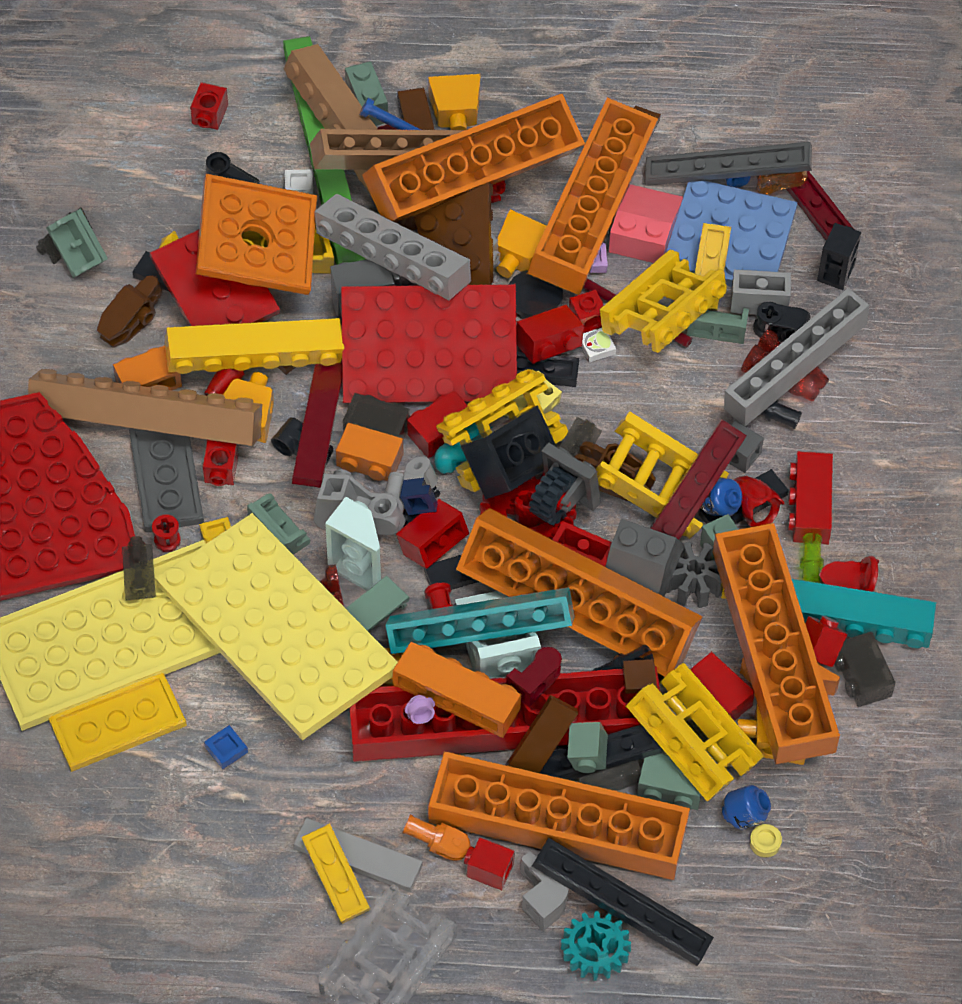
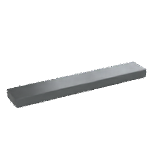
M811 142L646 157L645 182L647 186L812 171Z

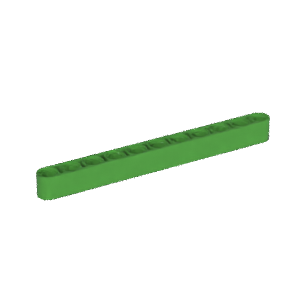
M310 36L283 40L286 62L292 50L312 46ZM291 81L321 205L335 194H339L352 201L344 170L314 169L310 143L319 130L325 128L315 117L313 111ZM330 240L336 265L343 262L350 263L366 260L363 256L345 249Z

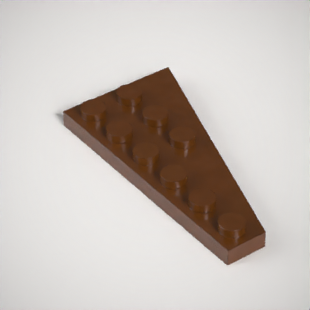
M489 182L413 217L419 235L470 259L471 282L468 285H492L494 283L493 239L491 238V221H493L491 195H493V185Z

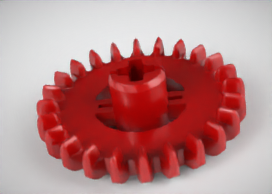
M535 476L510 492L486 500L484 495H482L483 502L479 504L480 515L489 508L506 517L507 514L513 515L517 523L551 540L562 521L574 525L577 512L575 504L570 512H566V517L564 519L561 518L560 523H555V525L548 524L533 515L529 510L531 508L529 502L533 500L531 499L532 493L536 492L535 487L541 481L540 479L536 480Z

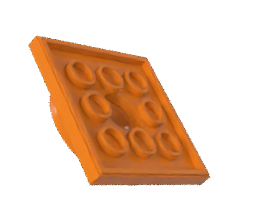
M206 174L203 183L196 274L252 286H262L309 295L312 282L315 235L314 211L316 210L317 195ZM245 232L258 233L267 241V247L263 248L259 245L249 246L242 239L241 235Z

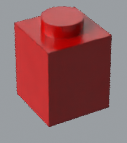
M808 616L805 624L818 663L833 667L848 634L837 628L839 623L829 617L822 616L819 620Z
M479 837L476 846L469 847L464 859V864L467 865V877L502 891L514 865L515 851Z

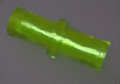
M808 533L803 536V557L800 559V568L803 570L802 580L820 583L819 574L824 567V560L821 558L822 536L815 534V541L812 542L813 533Z

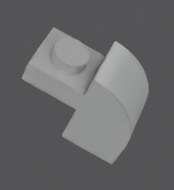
M529 851L520 859V872L534 887L522 896V910L544 931L564 913L568 902L569 888L532 867L536 857Z

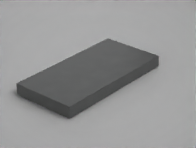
M129 428L145 533L153 532L152 523L160 515L174 516L179 523V527L204 523L190 437ZM164 522V528H167L166 522Z

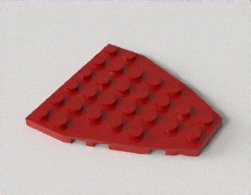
M40 392L0 400V601L108 577L142 564L129 510L115 493L114 487L100 470V466L81 437L66 425L62 416L48 405V401Z

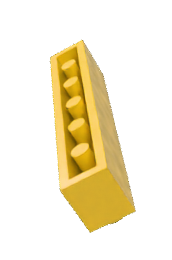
M340 318L167 327L164 341L168 372L180 374L206 370L207 372H217L221 369L243 371L254 367L274 369L279 366L289 365L294 367H304L308 364L330 366L335 363H341L342 350H344Z

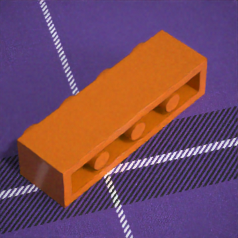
M410 642L393 669L394 686L415 696L423 695L426 698L430 697L434 700L436 706L502 738L521 707V694L512 686L507 684L501 685L491 680L483 672H474L463 667L456 659L438 655L432 648L426 645Z

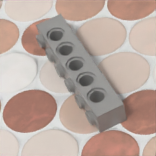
M335 194L314 211L317 234L447 300H450L471 282L470 259L339 194Z

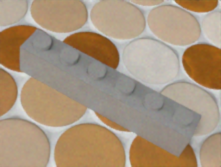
M849 288L846 289L725 390L724 410L742 425H748L864 328L868 322L869 304Z

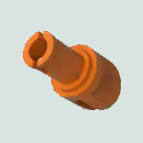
M411 814L402 832L427 843L430 852L452 861L465 858L471 846L468 835L463 831L443 822L434 826Z

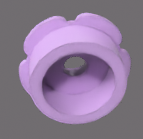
M423 695L414 696L406 704L405 713L408 714L413 723H426L435 714L433 708L435 702L430 697L426 698Z

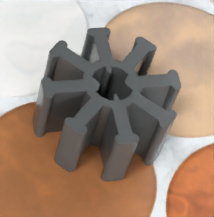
M692 542L683 543L684 548L667 593L678 589L677 604L686 606L689 595L695 593L698 607L708 606L709 594L712 593L716 598H719L723 590L715 559L711 560L713 546L704 543L698 557L694 556L691 548Z

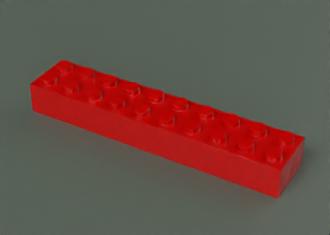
M655 666L657 689L660 691L657 666ZM623 669L560 673L558 679L530 707L521 702L518 714L502 738L436 705L433 707L435 714L430 721L423 724L413 723L408 714L405 713V706L415 695L396 686L378 687L349 707L353 762L443 755L444 751L460 754L516 749L550 695L577 708L578 715L572 723L601 722L606 733L612 734L641 725L626 707L638 693L625 694ZM506 677L491 679L501 685L506 684ZM569 728L557 746L568 745Z

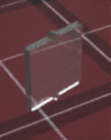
M570 964L559 966L569 1004H625L616 971L613 969L609 979L601 973L598 975L597 981L593 980L592 973H587L582 978L580 977L581 969L578 968L571 971Z

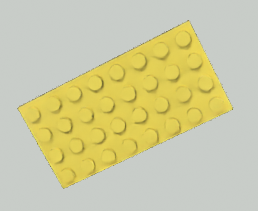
M253 513L155 578L157 586L302 741L393 677V669L398 662Z
M204 540L0 618V682L21 731L49 721L51 716L161 673L166 675L220 653L157 586L155 579L206 544Z

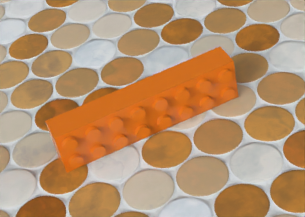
M561 93L375 164L363 173L362 176L379 214L396 223L436 207L488 182L493 185L570 155L585 145V142Z
M607 97L534 252L527 274L580 295L650 141L658 118Z
M490 508L476 518L456 570L508 597L569 587L575 615L573 624L568 626L569 628L619 654L625 655L642 645H647L650 651L640 657L643 658L652 653L654 664L657 666V672L664 677L683 663L703 616Z
M775 524L715 534L713 555L775 765L836 753L840 734Z
M444 751L428 806V823L437 825L443 822L461 831L542 849L547 839L550 838L585 860L674 880L686 833L690 808Z

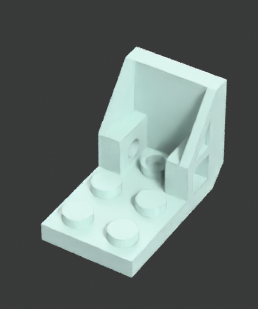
M499 591L455 599V605L508 596ZM535 632L466 642L473 671L483 672L490 679L505 678L514 668L522 672L535 660V654L541 649L538 635Z

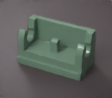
M81 209L57 220L46 228L73 278L108 259Z
M743 308L742 315L707 310L689 325L687 335L744 344L749 309Z
M271 493L264 495L254 503L248 504V515L253 513L293 555L310 544V538L307 536V533L295 525L278 506L274 499L275 497Z
M386 575L346 609L369 632L397 608H405L407 606L406 603L409 601V596Z

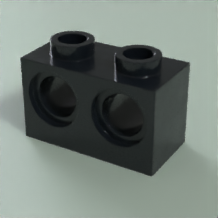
M834 223L822 249L817 277L818 282L844 290L855 267L862 232L854 230L849 226Z

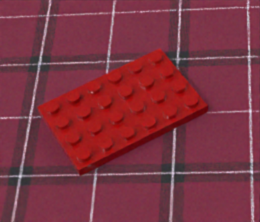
M516 284L466 285L450 300L434 294L422 286L341 287L342 343L344 344V350H342L343 403L434 402L439 396L447 395L454 390L464 401H472L477 398H484L492 393L494 387L500 384H507L516 379Z

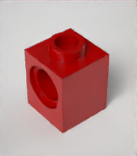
M200 82L190 106L192 124L202 128L219 129L228 107L227 88Z
M596 290L569 298V308L584 324L583 333L602 328L600 309L604 304Z
M207 439L203 463L205 483H211L215 486L234 485L239 457L238 444Z

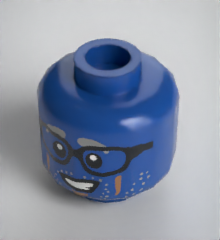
M720 477L702 504L701 509L712 516L723 517L727 514L732 516L738 511L742 503L740 485L735 480Z
M747 785L727 793L724 798L722 813L728 823H731L739 830H744L764 823L771 810V803L764 790L754 785Z

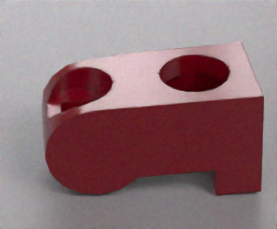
M543 647L537 651L535 660L525 670L520 672L514 668L506 676V684L512 686L521 694V702L528 707L558 679L561 672V653L553 647Z

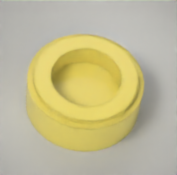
M762 824L753 829L750 836V847L756 855L772 857L780 850L782 836L776 827Z

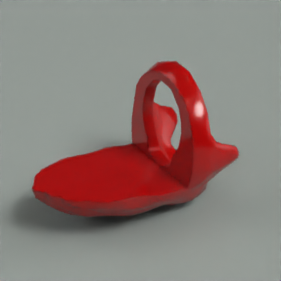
M749 476L735 478L734 480L740 485L742 491L741 506L746 523L750 527L771 524L778 515L780 504L784 505L785 502L774 490L759 479ZM768 501L771 506L770 513L764 520L755 522L753 520V509Z
M868 556L863 558L861 562L834 561L822 568L819 577L824 584L874 592L878 578L879 560L874 556Z

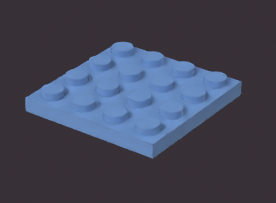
M705 180L688 182L667 251L671 249L679 252L680 262L683 259L688 260L689 270L695 274L703 223L731 227L724 270L727 286L732 287L734 269L779 272L798 202Z

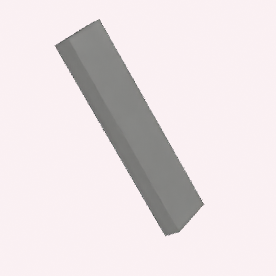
M306 818L295 840L294 849L309 855L301 837L325 825ZM332 828L352 871L411 893L423 867V861Z

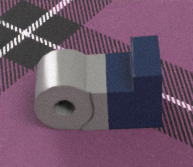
M427 457L412 459L407 464L404 472L400 498L408 515L437 512L438 502L432 488L437 484L438 478Z

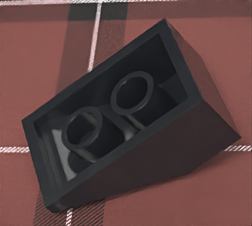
M537 405L477 435L461 445V448L486 500L510 492L542 472L544 465L541 451L548 443L555 447L557 446Z

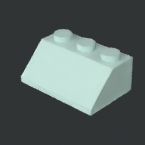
M345 497L325 523L328 569L368 591L381 580L380 545L371 510L364 503Z

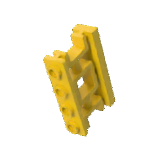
M670 249L600 309L602 330L611 336L614 333L622 334L628 327L640 331L642 343L646 346L651 343L652 351L659 353L716 301L724 296L727 289L725 272L720 269L717 271L711 269L703 277L694 274L689 270V261L683 259L680 262L679 252ZM663 297L674 300L668 307L657 303Z
M531 369L521 371L516 375V379L507 384H500L494 387L492 393L484 398L472 400L468 403L467 408L447 415L443 419L444 421L436 426L438 432L444 435L442 437L444 443L453 446L460 442V445H463L471 440L468 431L464 430V428L476 423L481 434L490 429V423L503 415L508 414L510 419L538 405L555 444L570 434L567 426L560 423L559 420L561 418L558 413L549 411L544 414L537 395L548 389L547 384L543 382L546 378L543 373ZM523 394L528 406L519 411L516 402L512 400ZM468 461L457 466V473L460 474L457 478L461 487L472 492L480 490Z
M682 663L675 670L669 672L661 681V684L667 689V693L662 695L652 683L642 688L626 707L708 802L734 780L733 776L726 769L728 766L732 765L739 775L743 776L764 755L688 666ZM691 717L709 739L703 742L686 723L687 719Z

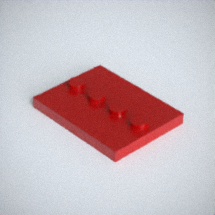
M199 229L150 252V259L189 326L260 323L280 314V308L267 287L252 286L196 274Z

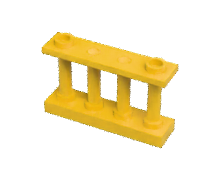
M629 411L618 423L614 431L622 436V440L609 465L602 461L596 467L598 484L603 488L611 489L652 516L657 517L679 484L682 476L696 458L697 453ZM633 444L647 452V456L634 480L619 471ZM658 459L672 468L659 496L644 487ZM724 470L720 477L727 478L729 473ZM693 518L682 536L691 539L702 528L703 523Z

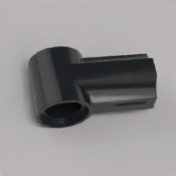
M214 152L206 159V174L259 184V179L233 165L229 156L225 153Z
M288 418L271 439L274 448L285 456L290 457L293 454L297 456L303 423L296 418ZM332 445L329 447L326 465L333 453Z

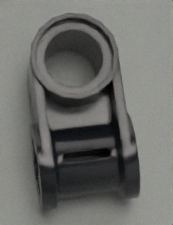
M764 302L757 309L758 318L754 322L753 330L760 338L784 342L811 319V315L802 308L784 306L774 302ZM766 324H767V325H768V329H767V331H764L765 326H766Z

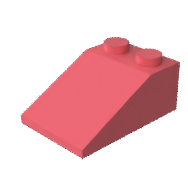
M630 184L617 210L610 231L609 252L651 263L656 262L667 251L683 197Z

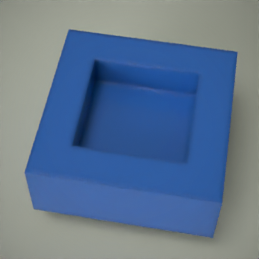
M230 725L204 741L206 750L222 769L248 753L247 746Z

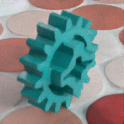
M595 911L594 918H589L586 913H582L581 922L573 918L571 920V929H564V939H561V950H564L563 960L570 961L571 971L578 968L581 969L580 977L582 978L587 973H592L593 980L597 981L598 975L603 973L609 979L612 969L620 973L622 963L627 964L629 961V952H631V941H628L629 931L622 930L621 920L612 923V914H607L603 919L600 918L599 911Z

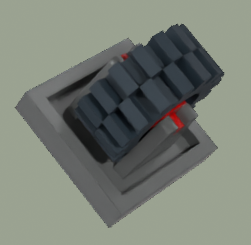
M548 443L541 451L545 476L536 485V492L532 493L531 499L533 500L529 502L531 507L529 510L533 515L548 524L555 525V523H560L561 518L564 519L566 517V512H570L577 502L592 511L601 502L596 469L590 463L581 462L572 457L566 449L562 447L557 448Z

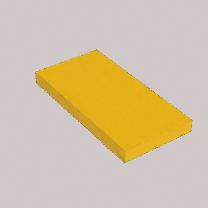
M164 673L49 718V723L71 772L187 726L183 713Z

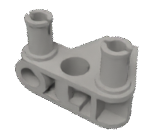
M337 469L334 471V474H325L317 497L314 523L321 529L326 530V521L343 499L348 497L353 501L364 503L371 510L378 535H393L397 533L405 524L403 514L405 507L400 498L404 474L391 472L388 476L384 493H371L357 482L349 471L344 469Z

